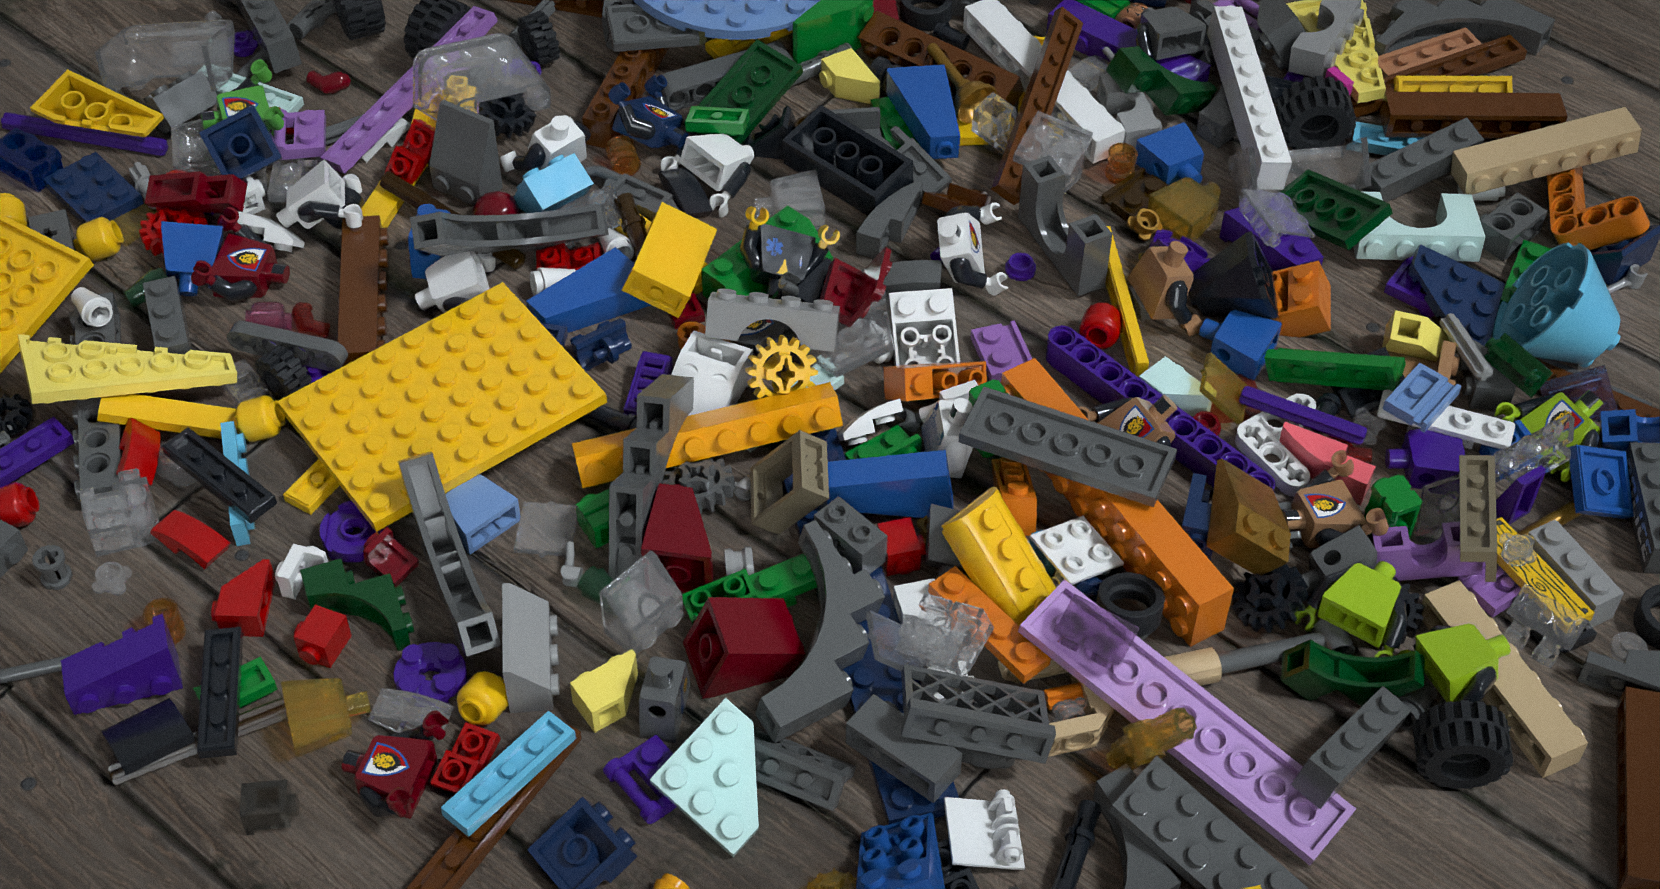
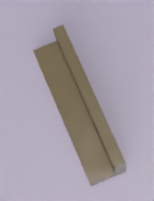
M1459 455L1460 562H1485V582H1496L1495 455Z

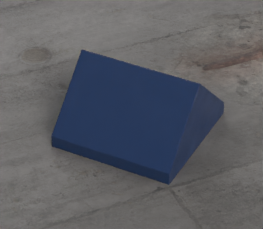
M254 105L199 132L221 175L234 174L243 180L283 159L274 137Z
M1660 224L1649 226L1645 233L1637 237L1590 250L1602 278L1608 286L1623 279L1631 265L1638 264L1641 267L1651 260L1660 239Z

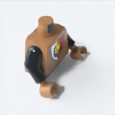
M1172 241L1169 246L1155 245L1139 253V262L1127 279L1131 286H1133L1151 319H1176L1181 328L1186 329L1189 337L1199 333L1202 322L1198 315H1192L1186 306L1187 296L1194 279L1192 271L1184 260L1188 252L1187 246L1182 242Z
M1162 395L1154 404L1139 397H1128L1092 407L1091 412L1086 407H1078L1089 421H1095L1098 424L1171 447V442L1175 438V432L1166 420L1177 410V406L1166 395Z
M1339 450L1333 454L1331 458L1333 467L1330 470L1324 469L1295 493L1291 504L1292 510L1282 511L1289 530L1301 531V539L1305 546L1309 548H1318L1357 526L1362 528L1368 538L1370 533L1382 536L1389 529L1385 514L1381 508L1370 510L1365 519L1343 480H1335L1338 475L1347 477L1354 470L1352 459L1344 463L1347 459L1344 450Z

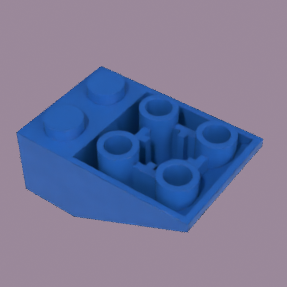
M932 812L921 816L912 815L900 822L886 826L877 825L861 833L856 889H945Z

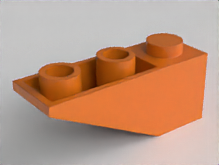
M986 361L883 367L884 393L887 400L914 401L939 398L940 391L975 380L978 385L987 382Z
M1004 457L991 459L994 487H997L1001 497L1022 528L1024 535L1030 536L1031 533L1036 532L1037 497L1027 465Z

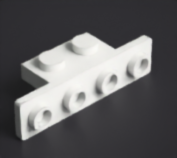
M1384 390L1377 416L1407 424L1383 410L1385 400L1393 392ZM1448 406L1428 430L1462 439L1463 446L1468 449H1472L1475 442L1508 451L1512 443L1515 423ZM1414 423L1412 425L1407 424V432L1421 428Z

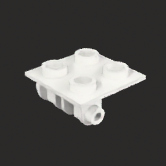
M1084 516L1032 534L1029 537L1057 570L1055 576L1052 577L1056 588L1064 579L1074 585L1100 574H1109L1110 570L1124 565L1120 557Z
M1008 790L997 791L992 801L944 797L952 865L1013 870L1025 869L1015 798L1010 795Z

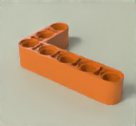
M1582 167L1547 175L1550 227L1558 245L1569 242L1574 246L1581 243L1589 250L1637 237L1648 230L1650 221L1640 200L1635 196H1626L1586 208Z

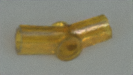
M1175 708L1154 719L1140 720L1123 728L1124 736L1112 743L1110 752L1106 754L1109 767L1118 769L1127 764L1134 771L1139 766L1150 763L1156 756L1160 759L1166 756L1165 751L1194 738V732L1197 729L1194 717L1185 708Z

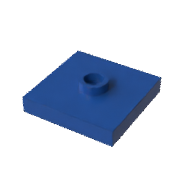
M1583 445L1568 447L1575 512L1620 519L1634 517L1626 451Z

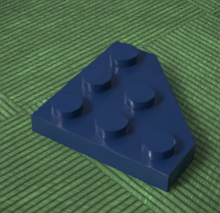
M1420 244L1414 252L1408 274L1414 283L1419 282L1426 292L1425 301L1436 318H1445L1449 313L1454 314L1472 340H1476L1485 347L1486 342L1492 335L1505 283Z

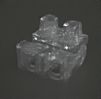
M137 468L120 471L118 473L119 482L111 484L112 491L95 494L94 487L79 490L82 515L96 557L146 546L156 540L150 531L156 526V523H159L158 513L147 477L141 478L140 471Z
M924 593L919 603L922 611L918 619L909 616L905 618L898 631L901 639L895 649L906 661L958 676H965L974 665L994 626L983 608L957 601L953 603L952 600Z

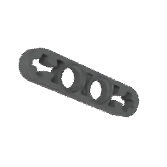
M236 321L227 334L228 342L239 351L263 356L280 345L281 347H286L287 351H292L294 357L300 359L301 365L331 372L341 368L348 358L346 348L336 341L248 321Z

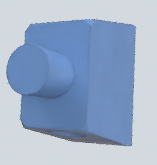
M481 474L445 493L462 545L469 555L521 521L518 499Z

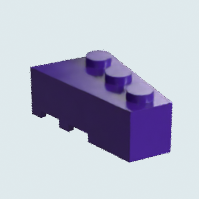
M1279 196L1224 212L1219 238L1225 243L1228 241L1233 243L1245 233L1252 231L1273 271L1318 260L1322 266L1323 255Z
M163 613L153 617V624L135 632L133 628H129L123 631L122 638L106 646L103 642H99L61 660L65 697L74 715L91 713L101 708L117 704H128L134 700L154 695H165L171 691L183 689L178 653Z

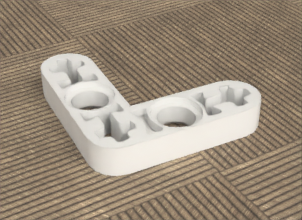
M1295 394L1286 398L1316 410V402L1309 395ZM1262 411L1238 426L1235 445L1248 459L1274 478L1275 486L1281 492L1289 496H1295V493L1310 481V472L1279 441L1282 427H1272L1267 421L1277 419L1283 424L1288 422L1301 428L1305 426ZM1267 454L1277 455L1281 459V461L1277 463H1272L1267 461L1263 456Z

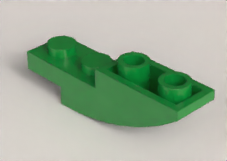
M803 553L751 575H748L746 568L681 594V597L693 625L708 597L784 598L786 606L790 607L797 604L795 596L817 588L811 566Z

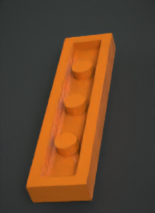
M956 566L929 583L928 592L1023 684L1050 665L1051 658L1018 632L1019 626Z

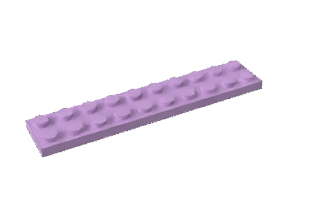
M1065 579L1021 623L1018 630L1020 634L1309 866L1355 812L1356 808L1337 793L1321 809L1315 806L1291 785L1303 766Z

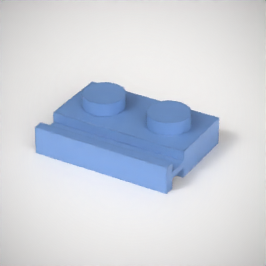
M1419 363L1384 402L1383 410L1409 425L1413 423L1421 427L1420 431L1425 433L1459 395L1461 385L1456 384L1454 386L1450 384L1447 377Z

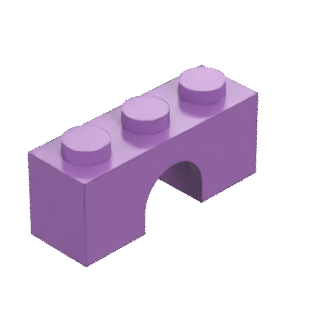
M1460 522L1442 523L1440 538L1426 545L1411 542L1407 526L1389 527L1387 533L1382 536L1372 534V544L1378 551L1377 563L1385 561L1391 564L1396 570L1394 577L1398 581L1483 574V562H1460Z

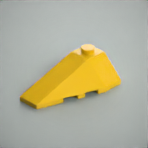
M68 69L30 107L31 112L54 123L145 138L164 119L162 113Z

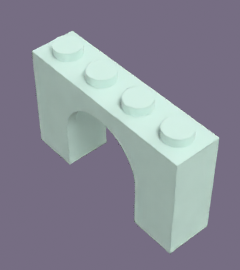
M1363 192L1383 201L1381 192ZM1441 193L1436 214L1437 226L1409 227L1396 222L1389 216L1360 240L1358 244L1353 246L1356 259L1405 260L1412 257L1415 250L1421 244L1455 261L1479 262L1485 234L1472 194Z

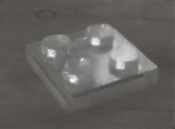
M1037 111L1014 152L1013 161L1023 165L1051 155L1065 173V182L1069 183L1092 140L1093 132Z

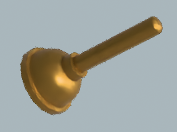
M936 43L929 44L927 47L928 53L938 65H945L948 78L956 86L955 113L958 119L964 123H974L987 116L998 100V93L994 86L981 81L964 79Z

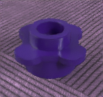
M239 31L226 37V43L231 46V53L237 57L250 56L258 47V42L253 39L252 31Z

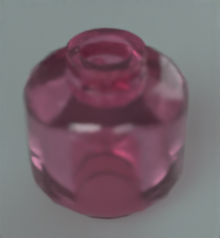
M256 302L252 304L251 310L245 311V321L292 331V313H285V307L280 302Z

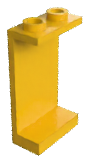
M662 202L650 224L646 239L621 291L679 318L692 294L717 229Z

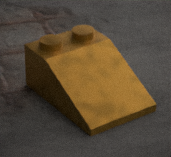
M1222 458L1217 460L1207 547L1253 574L1258 573L1260 576L1287 564L1291 532L1273 489Z

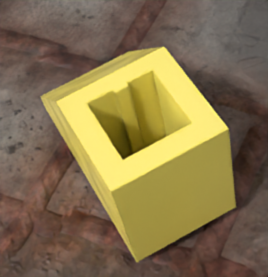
M1395 310L1386 324L1382 348L1386 347L1388 352L1437 362L1443 341L1450 342V339L1444 330L1429 318Z
M633 649L622 655L613 656L607 663L592 671L580 674L574 681L570 682L573 704L594 733L626 716L638 676L636 653Z

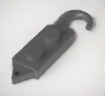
M603 166L585 168L589 177L594 176L606 180L603 188L608 200L614 202V199L618 198L617 196L623 193H631L638 212L653 220L662 202L678 209L672 194L624 173L622 175Z

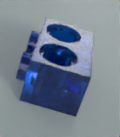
M16 127L0 139V171L38 193L46 187L43 178L64 168L61 162L62 155L59 150L53 145H47L38 140L31 133L27 134Z

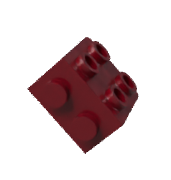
M884 247L863 272L837 258H834L829 264L820 300H828L833 302V306H840L838 322L850 328L858 318L863 319L874 301L879 302L886 290V285L883 282L892 267V262L889 261L891 249Z

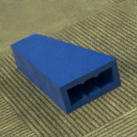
M945 65L887 68L886 94L919 145L933 159L958 158L960 132Z
M616 247L526 300L527 309L540 323L567 326L568 333L651 305L621 291L635 263Z
M946 450L828 462L829 499L827 504L839 496L859 513L917 518L926 516L931 504L954 509L953 490Z

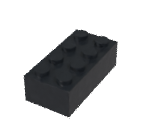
M822 105L816 108L782 140L785 165L867 216L890 195L913 183V160Z

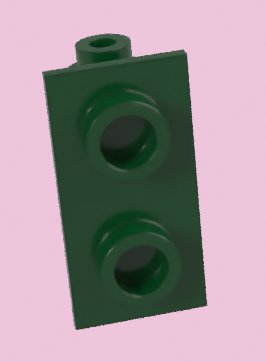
M1506 333L1497 340L1494 337L1490 338L1485 344L1487 353L1484 356L1485 359L1530 398L1536 394L1553 374L1551 370Z

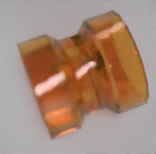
M622 135L616 136L607 142L605 151L613 171L630 176L639 171L641 162L631 138Z
M1117 143L1109 148L1105 176L1110 182L1118 184L1135 172V164L1138 157L1135 147L1127 143Z
M169 598L152 600L143 610L146 626L153 624V617L163 613L174 645L177 644L186 633V627L177 603Z

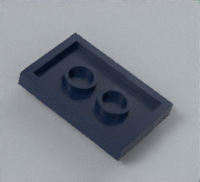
M97 152L84 156L69 166L43 178L46 188L82 224L98 217H104L111 221L144 204L141 194Z

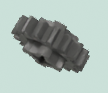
M713 457L690 463L686 461L681 465L671 467L672 472L665 471L664 473L665 480L662 481V484H678L693 488L700 514L706 508L710 512H714V505L716 504L726 505L725 497H733L732 489L736 488L732 468L730 465L725 466L724 459L722 458L715 462Z

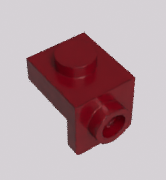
M388 527L380 534L378 532L372 534L364 544V563L379 576L390 573L394 587L398 586L419 565V560L393 539V531Z

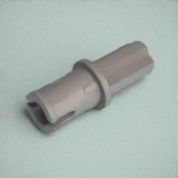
M135 162L134 166L129 168V174L135 182V189L145 200L151 174L145 165Z

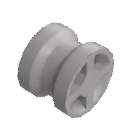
M751 546L744 547L741 551H733L731 548L724 549L726 576L745 568L748 575L754 574Z

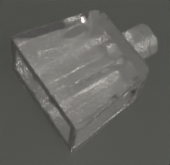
M816 170L772 179L769 182L770 197L754 198L756 217L760 215L762 207L768 210L769 215L774 216L788 205L810 219L817 231L821 226L825 225V206Z

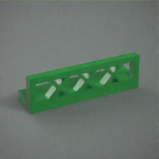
M1278 348V350L1268 349L1264 357L1269 381L1394 391L1398 387L1406 365L1405 357Z

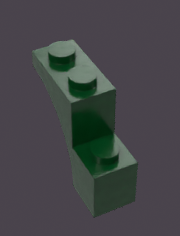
M1139 46L1119 48L1106 68L1107 73L1125 94L1145 92L1165 116L1200 112L1209 105L1211 98L1217 91L1211 82L1187 79L1169 71L1150 58Z
M341 559L300 570L311 610L314 605H318L341 614L365 618L381 627L391 637L397 651H402L405 647L411 645L408 634L415 632L409 612L402 613L401 606L406 605L401 585L394 587L390 573L355 583L352 570L345 572Z
M1310 639L1283 651L1281 681L1309 701L1339 690L1362 707L1382 686L1396 697L1424 687L1425 657L1416 650L1390 657L1352 656L1325 648Z

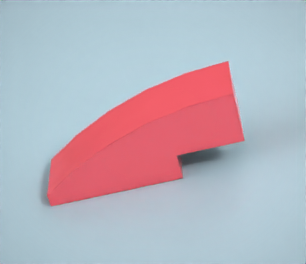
M1284 422L1279 439L1308 469L1311 479L1324 469L1330 470L1333 467L1331 461L1333 454L1339 450L1346 452L1348 447L1347 444L1288 422ZM1347 456L1344 463L1352 459L1354 464L1353 473L1347 477L1338 475L1335 480H1343L1356 504L1361 506L1370 487L1376 466Z

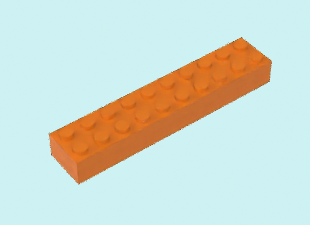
M1036 358L1002 372L1001 384L1006 390L1005 393L1088 420ZM1044 471L1052 480L1056 491L1063 494L1071 503L1075 514L1079 517L1084 516L1124 562L1123 567L1127 572L1144 575L1154 580L1162 588L1165 596L1162 614L1170 622L1173 632L1178 637H1182L1191 647L1224 630L1234 588L1158 500L1155 506L1151 507Z

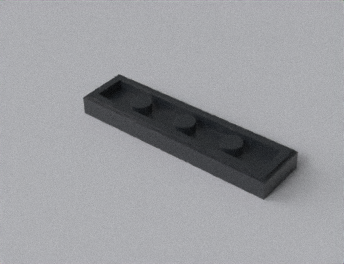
M189 427L161 446L163 453L250 524L277 504L275 495Z
M241 627L205 630L197 740L199 759L237 755L243 632Z

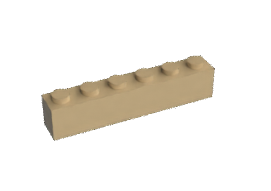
M1622 107L1455 150L1452 156L1451 174L1463 194L1473 195L1638 152L1642 129L1627 108Z
M1460 580L1426 593L1421 603L1424 605L1422 621L1429 630L1437 625L1459 626L1473 624L1485 639L1502 634L1495 620L1485 613L1478 604L1475 595L1468 591ZM1509 643L1511 652L1509 655L1499 658L1498 679L1484 696L1483 701L1486 705L1497 707L1498 711H1502L1505 714L1508 725L1511 726L1509 735L1542 778L1578 763L1588 742L1582 730L1575 726L1564 713L1560 702L1553 698L1542 685L1537 673L1530 670L1520 657L1517 648Z

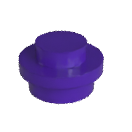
M1015 253L1006 262L1005 272L1013 280L1027 281L1035 275L1036 264L1030 255Z

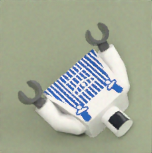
M947 398L920 408L919 413H914L906 408H903L902 412H898L897 416L905 420L898 425L906 431L915 432L920 427L921 422H923L921 429L925 451L946 450L950 477L962 478L973 447L958 441L959 433L973 408L971 402L964 398L955 400Z

